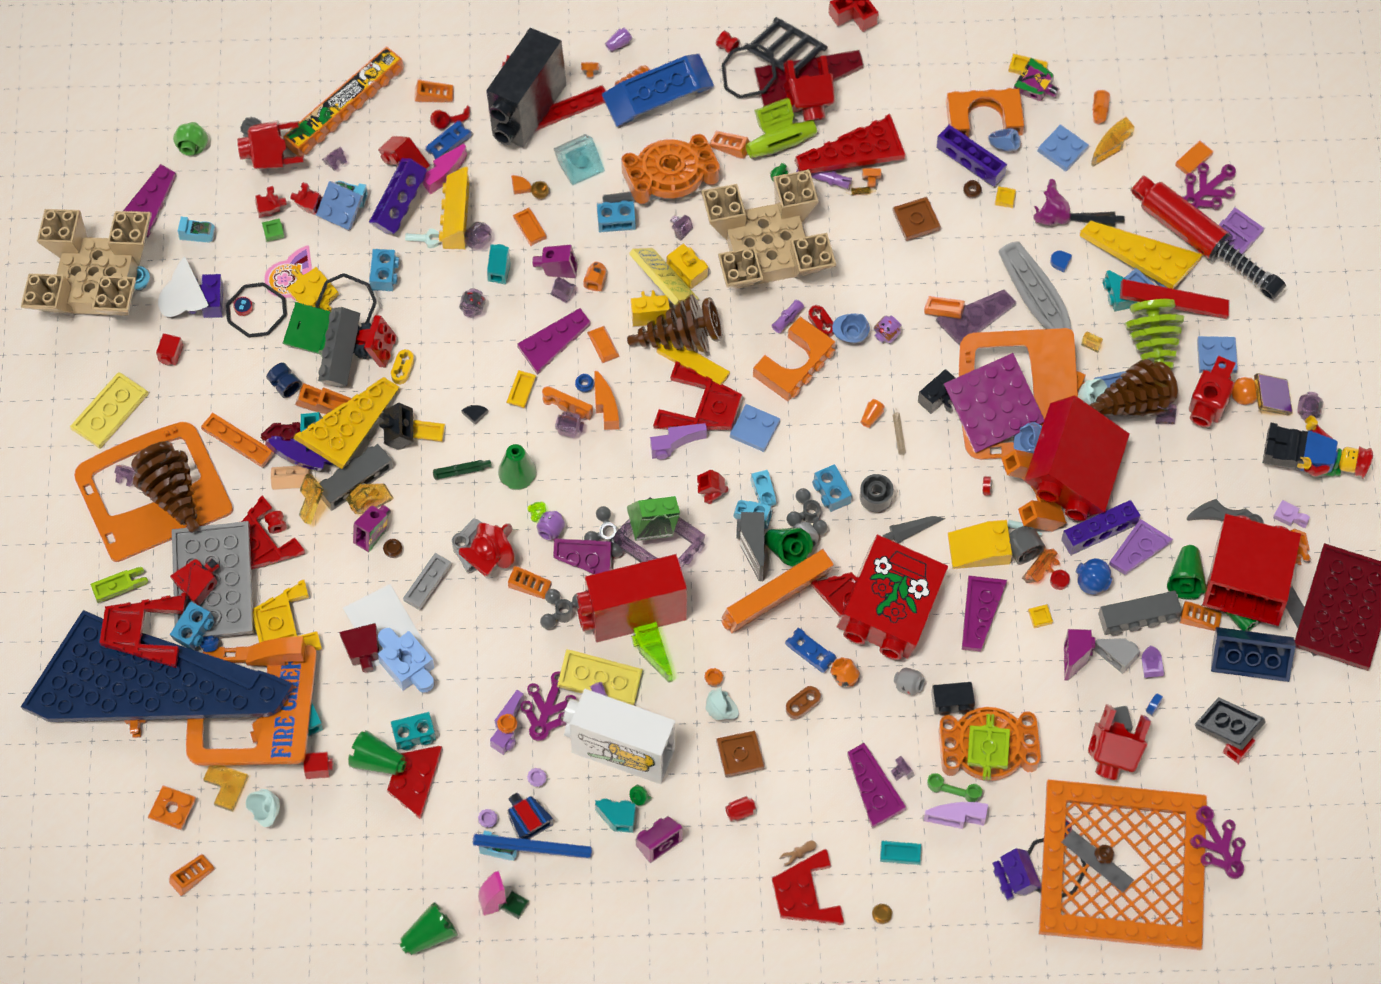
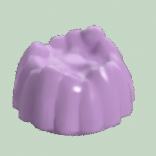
M540 768L531 769L527 776L528 782L534 787L542 786L546 781V773Z
M491 809L482 810L479 813L478 822L485 828L493 827L496 824L497 814Z

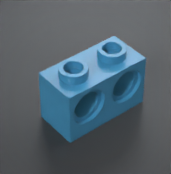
M634 201L603 202L597 204L599 232L636 230Z
M373 249L369 279L372 290L393 291L394 284H397L395 268H399V257H396L395 250Z
M835 464L814 473L812 484L814 489L820 492L824 507H828L830 512L851 504L852 494ZM828 479L831 482L825 483L822 480ZM832 495H838L839 498L835 499V498H832L831 496H832Z
M190 602L171 631L170 636L179 644L195 650L202 643L205 632L213 626L214 617L211 612ZM203 616L201 621L195 622L197 617ZM192 632V636L185 639V635Z

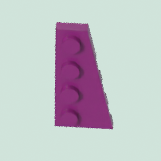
M162 164L157 167L123 210L151 212L147 238L151 234V228L155 225L157 215L164 205V199L176 178V173Z
M579 308L517 343V347L538 375L545 365H549L560 351L562 352L566 349L572 340H575L591 325L590 320L582 309Z
M968 576L961 650L981 652L1007 580Z
M862 743L848 751L847 756L871 828L873 829L905 811V804L866 744Z

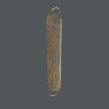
M893 413L894 428L896 427L895 434L897 433L896 440L898 439L897 444L899 445L898 450L900 453L903 451L902 455L904 458L906 450H904L905 444H903L904 438L900 413L895 415Z

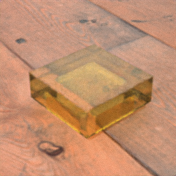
M1086 331L1081 345L1098 353L1103 339Z

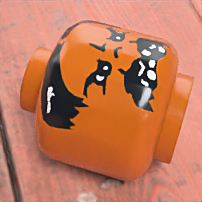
M844 657L835 660L830 671L836 683L841 687L855 685L860 674L854 662Z

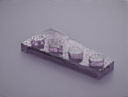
M1003 289L965 305L961 318L940 316L936 318V322L960 346L962 339L966 335L984 330L1016 306V301Z

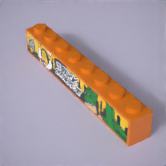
M386 46L299 122L300 126L298 128L290 129L283 136L286 147L296 156L308 154L317 143H321L326 135L335 131L342 121L347 120L356 109H360L365 101L374 97L380 88L385 87L394 76L402 72V58Z

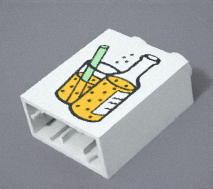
M584 689L580 701L569 700L563 716V721L567 723L564 736L571 738L573 754L658 784L662 783L675 750V720Z

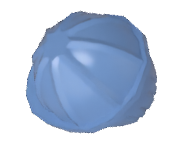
M846 314L836 318L833 322L832 330L838 339L857 343L863 341L868 336L870 326L863 314Z
M1031 422L1021 427L1020 433L1016 434L1014 438V449L1034 453L1042 425Z

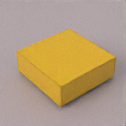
M998 186L995 205L1013 208L1016 189Z
M1047 604L1028 609L1034 629L1053 624Z

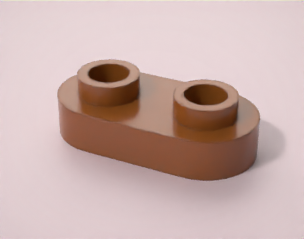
M807 686L787 701L786 714L793 719L801 718L818 705L821 696L820 691L814 686ZM812 696L814 699L808 700L807 697ZM793 708H798L799 711L794 712V711H792V709H793Z

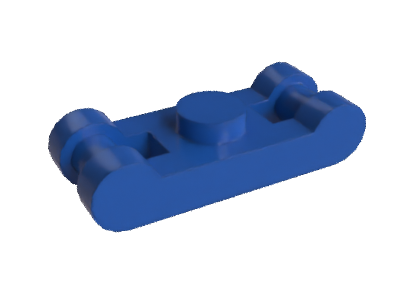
M457 121L430 142L425 150L429 154H433L434 159H437L456 148L463 141L470 139L473 133L469 129H465L461 121Z
M797 628L793 632L794 635L785 641L787 647L822 673L828 669L830 663L837 659L834 653L827 651L800 628ZM799 640L803 642L802 646L797 644ZM820 656L824 658L822 661L818 660Z

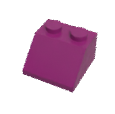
M1068 629L1064 641L1065 681H1068L1088 663L1089 656L1093 655L1095 637H1092V630Z
M669 816L664 819L660 818L654 822L653 827L649 830L644 829L637 835L636 846L648 862L652 863L682 842L683 827Z

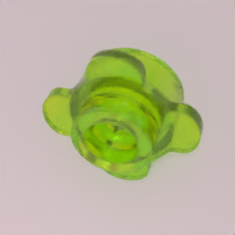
M542 501L535 502L527 508L533 522H537L543 513L547 512L546 504Z

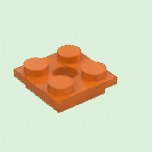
M163 785L148 818L182 830L196 797ZM171 805L178 806L177 810L173 813L167 811Z

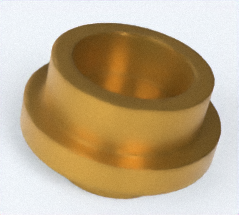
M543 181L534 182L531 186L532 195L537 199H544L549 193L548 185Z
M878 904L872 910V917L879 924L888 923L892 918V910L886 904Z

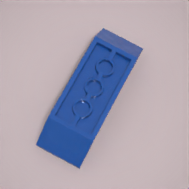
M700 54L685 55L622 81L601 95L616 127L633 121L635 116L697 91V93L708 90L714 87V84Z

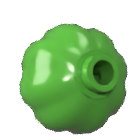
M184 123L176 129L173 142L181 153L191 156L199 154L205 149L208 135L198 123Z

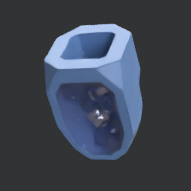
M1014 129L998 130L988 136L989 143L998 149L1014 151L1020 147V137L1018 131Z

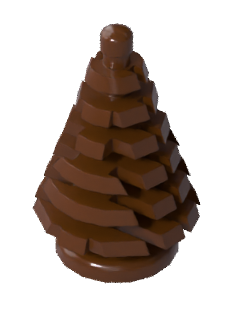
M691 294L686 297L685 302L680 301L676 304L675 308L671 307L666 311V319L664 314H661L657 317L656 323L654 320L647 323V331L642 326L638 329V334L627 336V343L629 346H635L640 343L642 347H649L650 341L653 348H660L662 343L665 349H672V343L677 350L683 351L685 346L689 351H696L697 347L700 352H707L709 348L708 334L715 342L722 340V327L716 305L712 298L708 297L703 300L701 310L697 299Z
M1148 359L1140 360L1125 371L1126 373L1121 374L1120 377L1122 379L1118 378L1116 383L1113 382L1110 387L1105 389L1104 393L1097 397L1096 402L1091 403L1090 406L1103 415L1159 416L1166 411L1158 406L1166 408L1176 400L1178 394L1177 381L1174 373L1165 363L1159 361L1152 362Z
M168 441L154 443L144 448L132 460L131 466L137 472L134 475L132 484L138 490L143 491L142 493L145 496L150 497L154 503L159 504L158 506L167 511L170 516L176 518L178 523L187 525L186 527L190 533L197 532L200 526L195 521L198 515L197 510L194 509L196 503L192 497L194 490L191 487L192 479L190 467L187 464L188 456L186 452L175 450L172 443Z

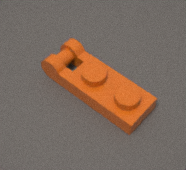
M546 386L543 388L542 398L544 404H554L563 411L568 410L579 418L591 419L593 405L552 387Z

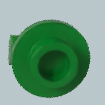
M781 163L779 167L772 169L770 177L773 182L774 176L789 174L786 170L787 165Z
M638 784L632 787L629 792L631 801L638 806L647 804L652 799L647 794L645 788Z

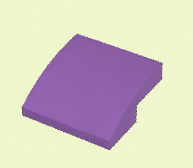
M1235 207L1226 219H1223L1219 224L1232 234L1233 237L1229 245L1234 244L1233 248L1236 250L1240 249L1239 252L1241 254L1245 253L1264 231V227Z

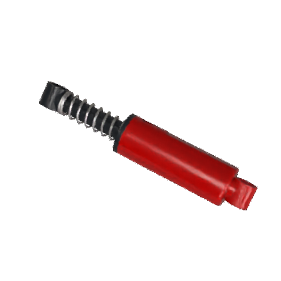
M1142 176L1130 189L1131 193L1142 201L1141 207L1148 214L1213 262L1216 259L1223 258L1224 263L1228 262L1230 267H1235V271H1240L1241 276H1247V281L1252 280L1253 285H1257V288L1267 298L1274 300L1286 287V283L1279 276L1269 271L1265 272L1262 270L1263 266L1261 268L1258 267L1257 262L1253 263L1251 258H1246L1245 253L1241 254L1239 252L1240 249L1236 250L1233 248L1234 244L1229 245L1233 237L1232 234L1163 182L1154 184L1148 177Z

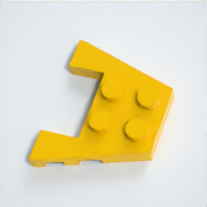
M304 579L300 580L292 588L285 589L282 594L275 598L272 597L253 608V620L259 643L276 638L297 637L289 603L309 598ZM317 631L299 635L303 636L306 645L313 646L316 650H322Z

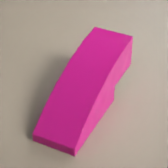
M465 144L433 160L434 168L426 172L425 179L422 182L430 195L440 189L443 183H446L447 175L459 170L467 156Z
M499 871L489 876L479 889L478 899L483 916L499 912L498 905L506 903L505 890Z

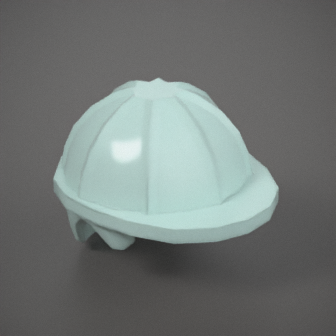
M1100 378L1087 380L1081 386L1078 398L1090 405L1096 402L1100 394L1104 393L1107 385Z
M722 687L712 690L708 694L706 711L713 719L732 720L738 717L739 712L736 704L728 696L727 691H722Z
M260 789L247 796L246 808L253 813L254 820H257L260 825L270 827L279 813L280 801L268 789Z

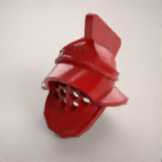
M479 523L477 525V534L474 540H472L471 547L460 548L458 551L459 555L484 576H488L496 565L500 568H509L514 563V552L507 539L513 530L512 525L506 523L499 527L498 525L493 526Z

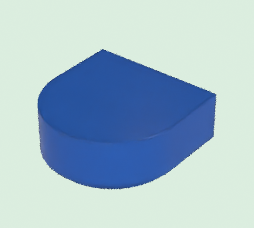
M1061 250L1055 251L1051 255L1050 263L1053 268L1065 272L1072 255Z
M1158 693L1155 694L1146 709V713L1153 716L1161 704L1163 696Z

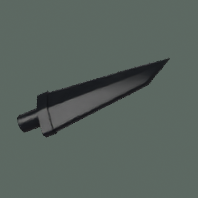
M1114 211L1071 213L1070 220L1087 223L1093 221L1103 225L1115 226V223H1124L1125 216L1115 215Z

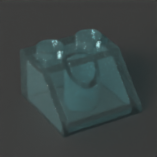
M587 134L553 148L558 163L571 185L605 171L594 140Z

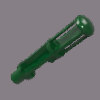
M477 460L433 469V477L435 480L483 471L485 468L492 467L491 461Z

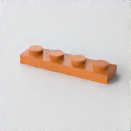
M213 412L201 426L204 432L262 468L274 455V452L267 446Z

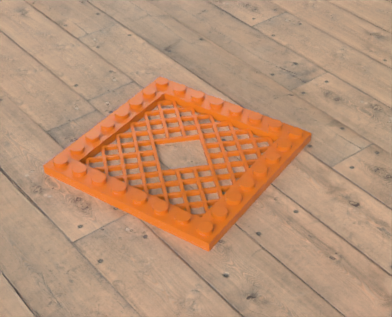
M1047 779L1039 934L1201 950L1205 866L1201 863L1200 858L1205 854V848H1194L1190 841L1195 835H1201L1205 839L1206 827L1204 823H1200L1197 820L1196 812L1201 807L1206 806L1207 795ZM1066 803H1072L1066 808ZM1080 804L1092 806L1085 811ZM1074 806L1082 812L1076 819L1068 812ZM1100 806L1112 808L1105 813ZM1094 808L1102 814L1096 821L1088 814ZM1120 808L1132 810L1125 815ZM1114 810L1122 816L1116 823L1108 816ZM1140 810L1152 812L1145 817ZM1134 812L1142 818L1136 825L1128 818ZM1160 812L1172 814L1165 819ZM1154 814L1162 821L1156 827L1148 820ZM1180 814H1185V820L1180 816ZM1067 816L1072 822L1065 827V819ZM1084 816L1092 823L1085 830L1078 823ZM1174 816L1182 823L1176 829L1168 822ZM1104 818L1112 825L1106 831L1098 825ZM1124 820L1132 827L1126 833L1118 827ZM1144 822L1152 829L1146 835L1138 829ZM1074 824L1081 831L1079 835L1081 837L1085 835L1091 842L1090 844L1096 848H1099L1097 842L1103 837L1111 844V848L1125 839L1150 868L1132 882L1124 892H1121L1110 882L1104 888H1101L1095 882L1101 874L1098 873L1092 878L1085 871L1090 865L1087 864L1082 867L1076 861L1079 856L1075 855L1073 857L1066 850L1068 847L1064 846L1062 841L1065 839V833L1069 834L1067 829ZM1164 824L1172 831L1166 837L1158 831ZM1093 827L1101 833L1095 840L1087 833ZM1182 827H1184V838L1178 833ZM1113 829L1121 835L1115 842L1107 835ZM1133 831L1141 837L1135 844L1127 837ZM1153 833L1161 839L1155 846L1147 839ZM1173 835L1181 841L1175 848L1167 841ZM1195 839L1196 843L1200 844L1199 840ZM1143 841L1151 848L1145 854L1137 848ZM1163 843L1171 850L1165 856L1157 850ZM1183 845L1184 857H1182L1177 851ZM1153 851L1160 858L1154 865L1147 858ZM1064 853H1065V855H1066L1070 860L1063 865V859H1064ZM1173 853L1180 860L1174 867L1167 860ZM1072 862L1079 869L1073 876L1065 869ZM1162 862L1170 868V871L1165 875H1162L1156 868ZM1182 864H1183V877H1182L1181 874L1176 870V869L1179 868ZM1152 870L1160 877L1154 884L1146 877ZM1064 872L1069 879L1062 884ZM1081 873L1089 880L1083 886L1075 880ZM1171 873H1174L1180 879L1174 886L1166 879ZM1142 879L1150 886L1143 893L1135 885ZM1071 881L1079 889L1072 895L1064 888ZM1162 881L1170 888L1163 895L1156 888ZM1091 883L1099 891L1093 897L1084 890ZM1183 883L1181 895L1176 888ZM1110 886H1113L1119 893L1113 899L1105 893ZM1131 888L1139 894L1133 901L1125 894ZM1151 890L1159 896L1153 903L1145 896ZM1062 891L1068 897L1063 903H1061ZM1080 892L1088 899L1082 906L1074 899ZM1171 892L1180 899L1173 905L1165 898ZM1101 894L1108 901L1102 908L1094 901ZM1121 896L1128 902V905L1122 910L1115 903ZM1141 898L1149 905L1142 912L1135 905ZM1161 900L1169 907L1163 914L1155 907ZM1069 901H1072L1078 908L1071 915L1063 907ZM1181 902L1182 915L1175 909ZM1090 903L1098 910L1092 916L1084 910ZM1110 905L1118 912L1112 918L1104 912ZM1130 907L1138 913L1133 920H1130L1124 913ZM1150 909L1159 916L1152 923L1144 915ZM1081 911L1085 917L1075 915ZM1170 911L1179 918L1172 925L1164 917ZM1101 913L1105 919L1095 917ZM1121 915L1126 921L1115 919ZM1142 918L1146 923L1136 921ZM1162 920L1166 925L1156 923Z

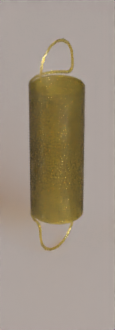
M870 187L851 188V195L871 194Z

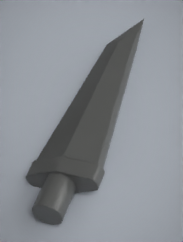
M929 516L889 526L890 532L884 534L883 537L889 540L894 539L896 543H901L903 540L946 518Z

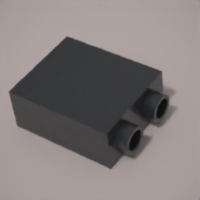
M530 27L487 88L486 93L492 135L501 144L510 145L514 143L524 148L550 110V107L565 88L566 75L562 40Z

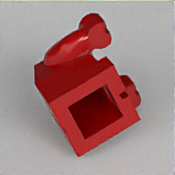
M302 182V190L298 191L297 194L292 193L290 200H293L298 207L307 213L316 215L323 197L320 193L310 190V186L307 183Z
M273 186L267 187L266 196L255 195V204L259 218L271 216L280 211V206L287 205L286 198L278 199V195L273 194Z
M708 470L697 475L698 493L701 495L706 494L704 496L705 503L711 504L713 500L728 492V486H725V478L720 473Z

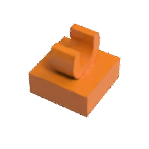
M863 168L862 179H867V187L875 188L876 179L881 178V168Z

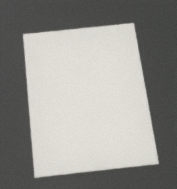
M391 584L343 607L354 628L376 623L378 634L384 628L393 629L399 637L410 631L420 644L424 643ZM379 644V652H381L384 648ZM379 659L373 661L376 667L381 665Z

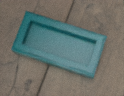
M881 841L880 862L920 865L921 844Z

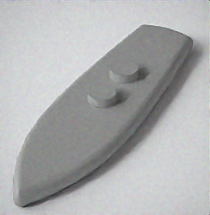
M1018 241L1003 246L998 251L1017 291L1034 317L1046 329H1071L1070 318L1061 296L1027 250Z

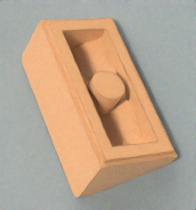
M300 466L272 467L271 487L273 490L310 487V469Z

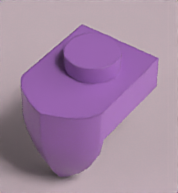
M1151 645L1142 654L1144 678L1164 676L1161 653Z

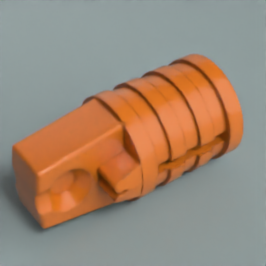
M1097 90L1094 92L1093 122L1097 124L1106 121L1110 101V93L1108 91Z

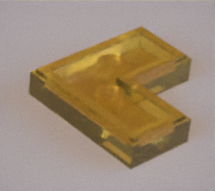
M309 474L305 475L300 488V492L305 497L299 516L307 524H311L324 491L313 475Z
M209 765L203 778L204 782L221 787L214 801V806L233 812L247 782L248 774L222 765Z

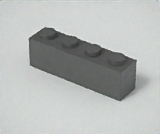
M344 307L331 309L328 330L325 334V346L322 351V362L318 371L319 382L335 387L347 386L361 313Z
M379 444L374 447L371 446L366 449L364 454L353 458L343 469L339 468L330 478L323 479L316 487L318 496L333 511L393 468L392 459Z
M1170 591L1101 606L1098 616L1104 635H1118L1122 631H1137L1145 626L1155 627L1159 623H1174L1180 619L1182 609L1176 591Z

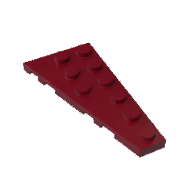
M860 50L826 55L829 74H833V83L841 77L845 78L863 69ZM814 57L804 66L796 78L805 75H819L818 57ZM800 60L793 61V65L795 66ZM772 65L754 67L759 91L763 90L773 77ZM775 67L776 79L765 93L760 94L763 107L787 98L784 83L786 82L785 72Z

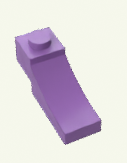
M706 423L668 428V435L650 437L652 459L657 458L661 460L671 457V452L680 446L692 441L706 439Z
M519 690L515 691L494 720L497 731L490 739V746L502 755L507 750L510 751L516 741L514 732L506 734L498 729L497 721L504 714H511L516 717L521 703L524 701V694Z

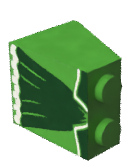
M676 496L639 500L627 506L635 541L673 536L680 515Z

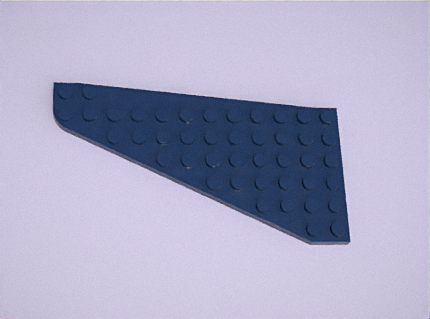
M83 610L22 703L21 708L48 722L268 717L280 711L292 692L294 685L275 675L260 670L255 671L142 633L141 644L178 646L177 667H171L101 646L100 636L103 618Z

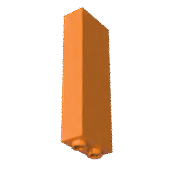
M824 549L818 551L726 608L721 617L722 625L726 630L734 633L807 588L814 580L818 581L828 575L834 566L833 562Z

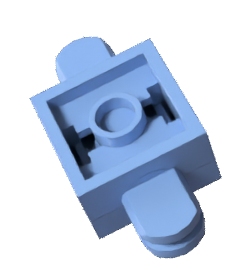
M391 628L382 629L378 634V641L384 649L378 653L379 663L403 691L414 684L420 692H429L434 686L433 676L429 673L434 669L433 658L410 631L399 637Z

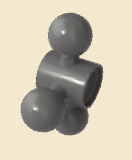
M805 488L799 489L795 497L799 503L804 504L803 512H790L786 518L787 523L794 527V525L801 523L802 519H804L805 522L813 523L812 526L819 535L825 534L828 526L825 521L819 520L820 504L816 500H810L811 494L809 490ZM808 510H814L815 513H812V514H811V513H808L807 511H808Z
M601 506L596 510V517L603 524L598 533L588 531L584 536V540L599 541V539L604 538L607 541H612V557H620L624 551L622 544L616 541L620 535V530L609 521L611 517L610 509L606 506ZM613 527V535L607 537L605 534L606 529Z
M549 589L545 593V599L548 603L555 604V613L544 614L540 619L541 626L545 629H551L555 626L556 620L562 623L569 622L573 617V609L575 607L579 608L577 595L575 594L572 602L567 599H560L561 596L558 590ZM561 609H567V610H569V611L566 612V613H561V612H560Z

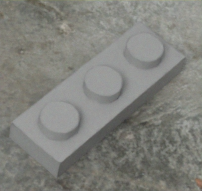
M434 553L403 597V601L420 610L451 567V561Z

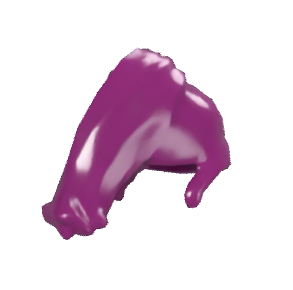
M1049 179L1047 191H1044L1046 201L1040 212L1039 208L1034 206L1036 214L1033 215V219L1036 223L1044 225L1068 223L1071 217L1069 202L1057 191L1056 181Z

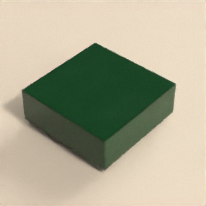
M511 891L501 910L519 920L528 906L529 900Z

